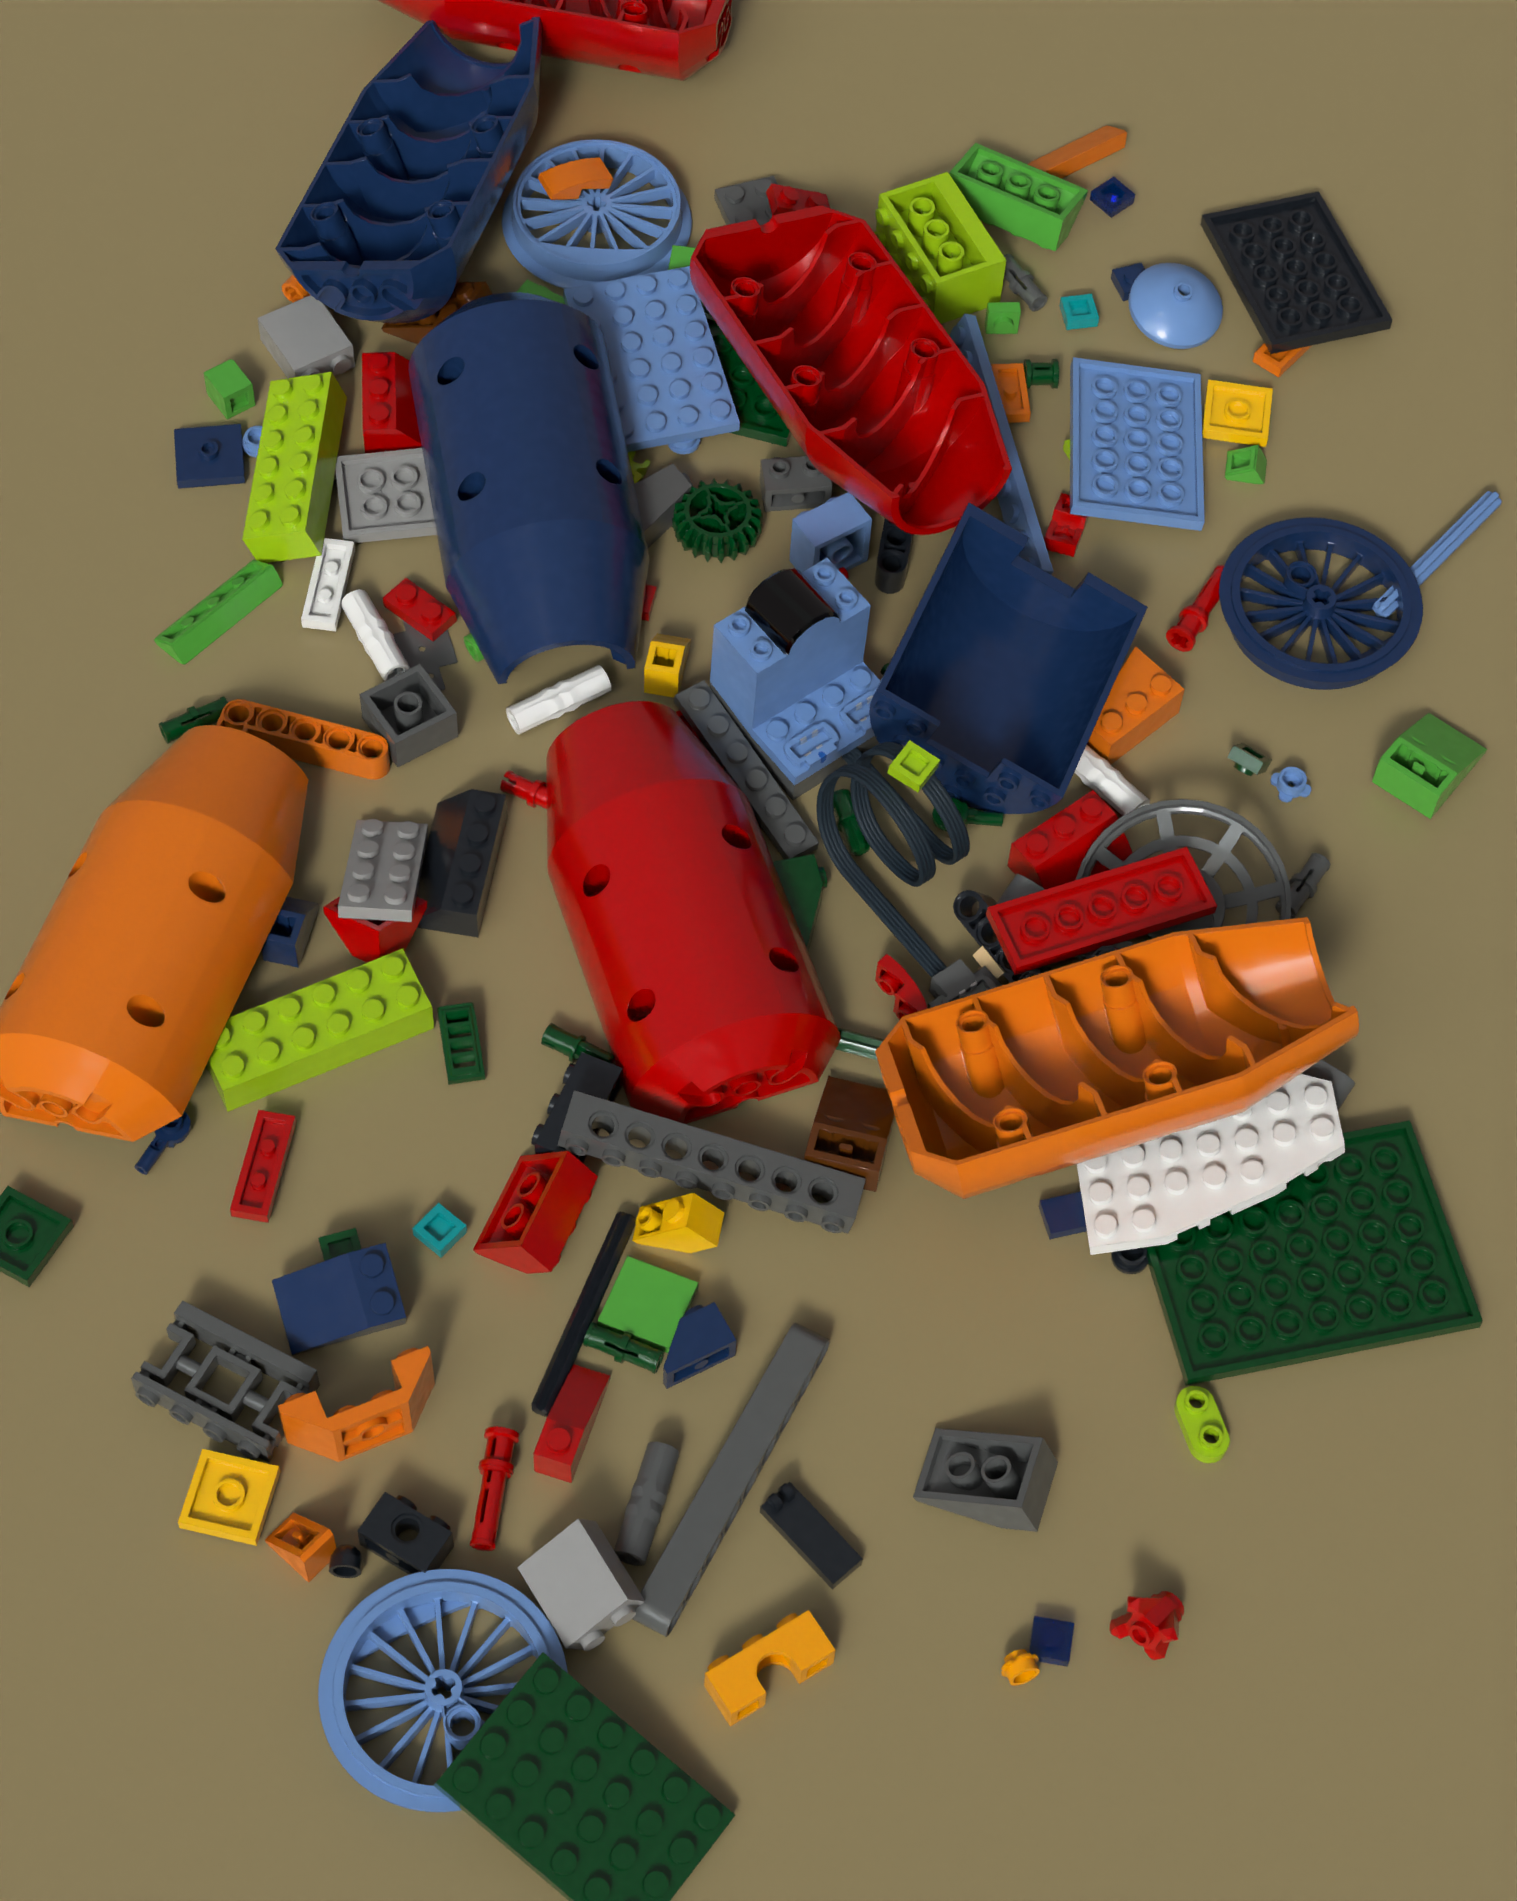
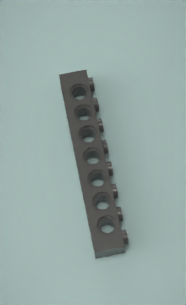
M575 1090L557 1145L564 1147L574 1155L583 1156L587 1154L597 1157L610 1166L630 1167L647 1177H663L673 1180L683 1188L706 1190L719 1199L739 1200L748 1203L751 1208L759 1211L772 1210L782 1213L786 1218L795 1222L808 1221L821 1225L824 1230L832 1233H849L856 1219L866 1180L865 1178ZM602 1128L609 1133V1136H599L594 1133L593 1129ZM630 1140H641L646 1146L642 1148L635 1147L630 1143ZM666 1151H677L681 1154L682 1158H671ZM702 1162H713L719 1169H708ZM747 1172L751 1174L755 1178V1180H744L739 1175V1173ZM775 1184H786L791 1189V1192H783ZM812 1195H822L826 1198L827 1203L817 1202Z

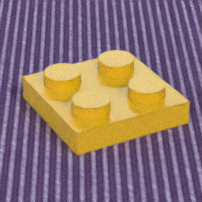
M1208 379L1202 422V438L1266 447L1273 389Z
M202 1449L178 1520L179 1528L257 1546L281 1473L280 1467Z

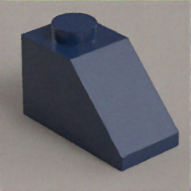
M715 1302L705 1307L703 1305L694 1306L680 1318L663 1368V1384L666 1389L736 1355L737 1340Z

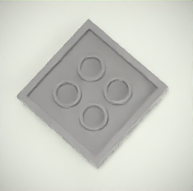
M422 448L337 456L335 471L343 540L361 543L437 535Z

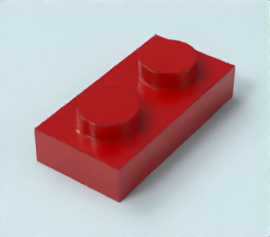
M772 183L766 191L772 215L820 205L830 208L827 195L816 191L813 192Z
M408 578L402 580L383 597L385 608L433 642L457 622L456 613Z

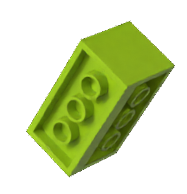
M948 172L879 194L878 209L875 210L877 222L874 233L941 324L963 317L964 314H972L986 309L987 303L1000 302L1006 258Z

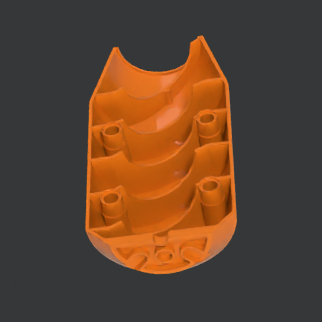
M217 725L193 727L176 740L100 814L0 1006V1112L3 1116L56 1127L60 1123H65L74 1127L77 1131L134 1142L182 1117L294 882L309 779L303 770L284 752L265 740L234 728Z
M1308 917L1173 932L903 1016L875 1053L914 1173L950 1193L966 1199L1011 1185L1026 1178L1050 1173L1156 1140L1174 1132L1188 1130L1242 1113L1355 1038L1359 1032V1018L1355 1006L1347 1007L1334 1001L1319 960L1311 923Z

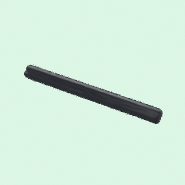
M620 1211L613 1220L531 1403L532 1411L544 1417L548 1416L576 1360L586 1332L596 1315L635 1227L636 1220L631 1214Z

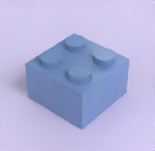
M849 492L839 497H832L824 504L810 511L801 512L796 518L792 519L789 561L799 574L825 558H828L837 569L844 567L847 571L868 561L872 518Z

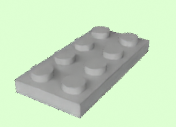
M376 819L356 821L338 903V918L412 922L428 839V824L411 821L387 822Z

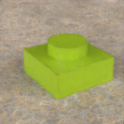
M909 740L889 765L887 773L919 793L939 767L940 759Z

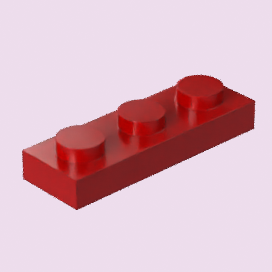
M258 1110L230 1207L232 1217L269 1223L296 1127L295 1116Z

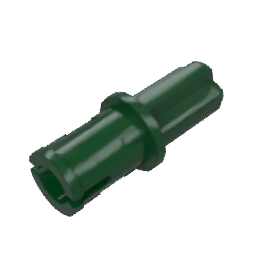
M848 789L835 791L833 807L838 820L836 823L838 830L843 832L850 853L856 857L862 856L863 853L870 850V845L866 841L856 820L851 792Z
M553 1023L548 1025L542 1036V1045L568 1056L570 1062L574 1063L578 1060L581 1052L611 1064L614 1062V1055L587 1042L586 1036H577Z

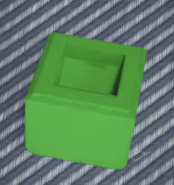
M1259 445L1227 451L1226 480L1252 484L1265 483L1267 459Z

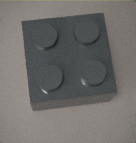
M421 664L359 694L363 720L373 733L383 736L387 740L389 756L397 767L458 737L457 712Z

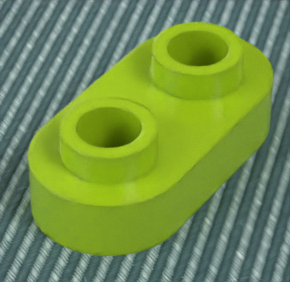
M1189 1386L1184 1388L1178 1394L1174 1405V1412L1191 1454L1201 1462H1218L1225 1456L1230 1438L1212 1394L1203 1387ZM1198 1400L1202 1407L1195 1408L1191 1406L1189 1401ZM1212 1435L1217 1442L1208 1443L1204 1436Z

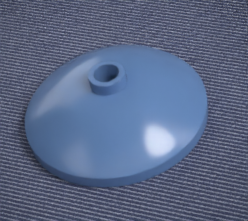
M1179 263L1153 265L1138 275L1130 289L1128 302L1133 321L1142 333L1160 345L1174 349L1194 348L1211 339L1219 328L1223 315L1221 297L1213 283L1205 275L1192 267Z

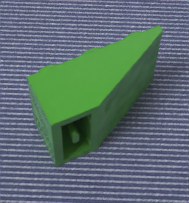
M1428 713L1403 732L1383 754L1377 765L1372 782L1431 819L1478 763L1487 749Z

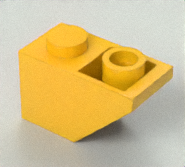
M658 633L650 642L644 667V693L674 698L680 692L691 639Z
M695 1193L641 1206L636 1217L632 1241L641 1245L685 1253H694L718 1247L725 1212Z

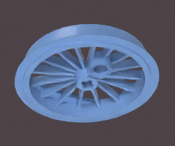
M600 139L566 143L538 156L520 175L506 199L502 213L504 238L518 262L538 278L564 289L668 270L672 245L686 247L692 227L691 211L684 193L677 185L670 171L657 158L635 146ZM600 157L606 167L618 169L613 176L609 189H582L578 199L551 200L529 198L534 191L548 196L538 176L541 172L560 164L579 159ZM627 172L637 176L617 188ZM647 183L655 187L654 189L633 193ZM665 199L669 207L640 204ZM523 210L552 212L526 219L522 217ZM637 217L671 220L668 226L663 228ZM562 223L540 238H535L530 230ZM627 227L658 239L650 246H647ZM577 228L566 246L552 244ZM610 228L634 249H618ZM587 231L591 232L590 248L576 247ZM597 234H604L610 249L595 248Z
M435 1569L428 1570L426 1573L418 1572L396 1579L374 1591L361 1601L339 1626L328 1646L320 1672L318 1688L320 1718L327 1741L344 1769L361 1786L381 1799L417 1811H461V1808L435 1786L419 1784L441 1718L443 1717L448 1768L453 1762L452 1747L463 1750L485 1723L478 1711L492 1714L498 1707V1705L474 1698L509 1694L518 1682L479 1687L473 1686L531 1656H535L537 1659L542 1652L568 1673L560 1641L548 1619L529 1598L514 1587L494 1577L468 1570ZM471 1606L450 1669H446L442 1617ZM478 1609H484L502 1618L501 1624L457 1673ZM435 1620L439 1670H435L415 1632L416 1629ZM510 1627L515 1628L529 1646L467 1678ZM408 1634L429 1673V1677L389 1644ZM381 1650L421 1683L356 1664L376 1651ZM351 1675L415 1692L413 1694L346 1700L347 1685ZM444 1687L446 1691H451V1697L445 1699L442 1694H438L437 1689ZM416 1704L357 1736L353 1735L347 1720L348 1711ZM422 1714L379 1765L362 1749L361 1745ZM433 1717L412 1782L388 1772L387 1769ZM462 1719H466L475 1727L469 1735L458 1736L452 1732V1726L454 1723L457 1724Z

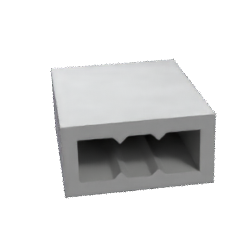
M311 295L258 318L260 340L287 378L332 372L335 376L355 367L352 343L325 305Z
M578 1518L517 1567L567 1649L584 1651L594 1649L605 1640L604 1634L614 1626L618 1627L629 1622L636 1615L635 1609L645 1602L596 1521Z

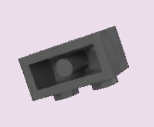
M807 455L761 459L759 481L764 512L816 508L831 498V480L813 466Z

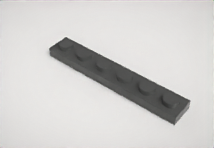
M705 680L676 694L674 703L706 749L747 796L757 822L783 859L806 856L817 850L818 840Z

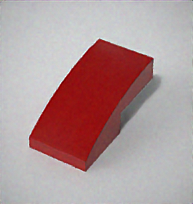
M1061 493L1054 508L1052 520L1044 536L1047 550L1074 557L1089 516L1070 514V495Z

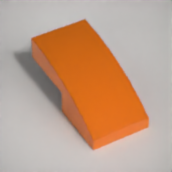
M600 157L579 159L560 164L541 172L538 176L540 183L551 200L578 199L582 189H609L613 181V177Z

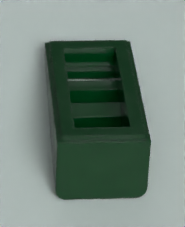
M468 1002L438 1007V1022L448 1085L485 1080L474 1003ZM470 1033L471 1035L449 1039L450 1035ZM473 1047V1051L451 1053V1050ZM475 1061V1066L453 1067V1064Z

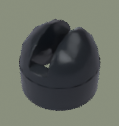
M350 1544L340 1545L331 1555L329 1572L340 1578L360 1576L363 1563L361 1552L356 1546Z

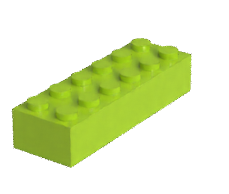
M332 372L270 381L242 538L257 561L271 563L322 555L347 396Z
M400 949L229 1017L206 1067L227 1112L434 1029L432 1005L404 950Z

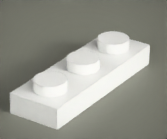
M324 538L322 555L316 556L301 617L303 628L336 632L342 609L341 601L345 596L355 553L353 541Z

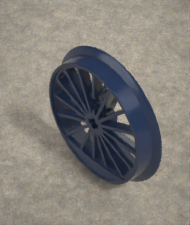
M1311 517L1294 518L1267 525L1253 532L1237 545L1228 557L1220 578L1219 598L1221 609L1234 640L1242 652L1267 674L1283 682L1303 688L1318 690L1342 689L1370 680L1394 665L1408 652L1417 638L1422 623L1423 602L1421 591L1413 572L1404 559L1391 546L1374 534L1337 520ZM1305 550L1326 552L1320 582L1316 569L1308 563ZM1295 551L1298 561L1292 562L1287 566L1278 554ZM1331 553L1353 560L1331 588L1325 585ZM1264 560H1269L1284 578L1283 583L1256 568V566ZM1359 565L1375 575L1336 595ZM1246 577H1249L1278 595L1242 588L1240 585ZM1294 579L1302 580L1305 583H1298ZM1379 585H1383L1387 590L1393 586L1394 590L1397 589L1399 595L1395 600L1399 605L1396 609L1397 621L1357 613L1373 611L1372 606L1379 598L1349 600ZM1383 597L1379 602L1385 601L1388 597ZM1241 600L1277 609L1244 612ZM1285 620L1261 633H1258L1251 625V623ZM1299 626L1281 650L1267 642ZM1309 626H1311L1305 660L1287 654ZM1358 626L1394 633V635L1382 641ZM1317 628L1328 664L1310 662ZM1345 634L1371 649L1361 654ZM1330 635L1350 657V660L1344 663L1337 662Z

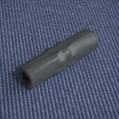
M649 1442L647 1444L614 1548L621 1562L634 1566H643L646 1563L680 1452L673 1446L661 1442Z

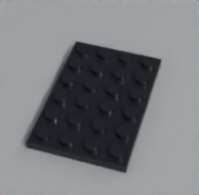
M1319 191L1202 215L1200 225L1270 354L1391 328L1392 318Z

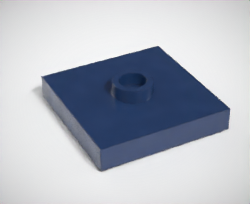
M241 424L174 429L178 489L245 483Z

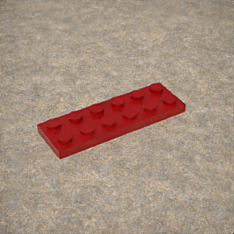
M1183 847L989 906L986 916L1014 975L1097 950L1102 946H1110L1213 914L1216 911L1217 904L1187 847Z

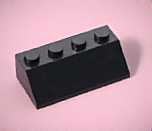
M470 789L437 804L425 850L417 897L427 901V909L417 928L479 937L507 822L506 794Z

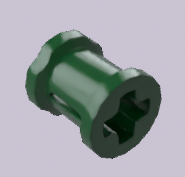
M1030 359L1024 360L1023 366L1027 389H1030L1031 385H1050L1052 389L1058 388L1059 362L1057 359H1052L1051 362L1032 363Z

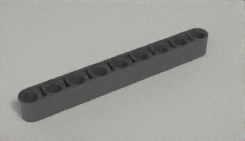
M796 1322L791 1326L643 1587L641 1595L645 1602L635 1609L636 1615L632 1620L665 1637L671 1633L828 1350L830 1339Z

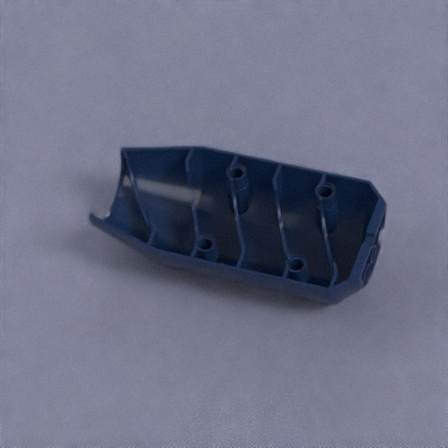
M532 17L531 20L519 24L520 44L514 59L508 63H489L466 55L443 36L435 21L429 20L363 88L275 248L288 270L312 297L334 309L335 312L351 318L395 324L409 323L427 318L439 311L448 302L537 123L543 39L540 17Z
M522 292L499 293L470 301L447 316L419 342L411 355L408 369L446 588L498 684L507 683L510 673L526 659L550 649L571 645H594L608 648L611 650L614 660L625 664L627 669L636 668L649 569V554L604 334L597 323L583 312L535 294Z

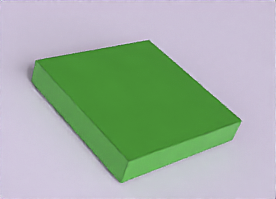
M627 1256L599 1316L597 1325L621 1335L627 1332L634 1335V1340L659 1350H665L668 1353L679 1320L689 1310L698 1290L699 1282Z

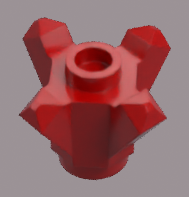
M1161 1591L1158 1594H1153L1151 1597L1128 1596L1127 1612L1129 1613L1111 1620L1110 1633L1119 1639L1130 1636L1136 1644L1144 1647V1651L1152 1660L1165 1658L1169 1642L1176 1641L1179 1637V1623L1184 1615L1182 1602L1176 1595L1168 1591Z

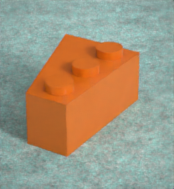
M1135 646L1117 675L1087 745L1099 756L1108 760L1110 765L1179 713L1185 689Z

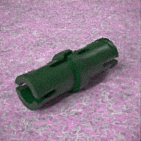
M223 696L198 708L194 706L189 707L186 713L165 722H160L158 725L166 743L169 744L171 741L180 738L193 727L217 723L223 708L228 703L226 698Z
M594 1322L590 1324L583 1345L586 1347L589 1346L614 1356V1361L623 1364L624 1361H627L654 1374L657 1373L665 1350H659L634 1340V1335L625 1332L621 1335Z

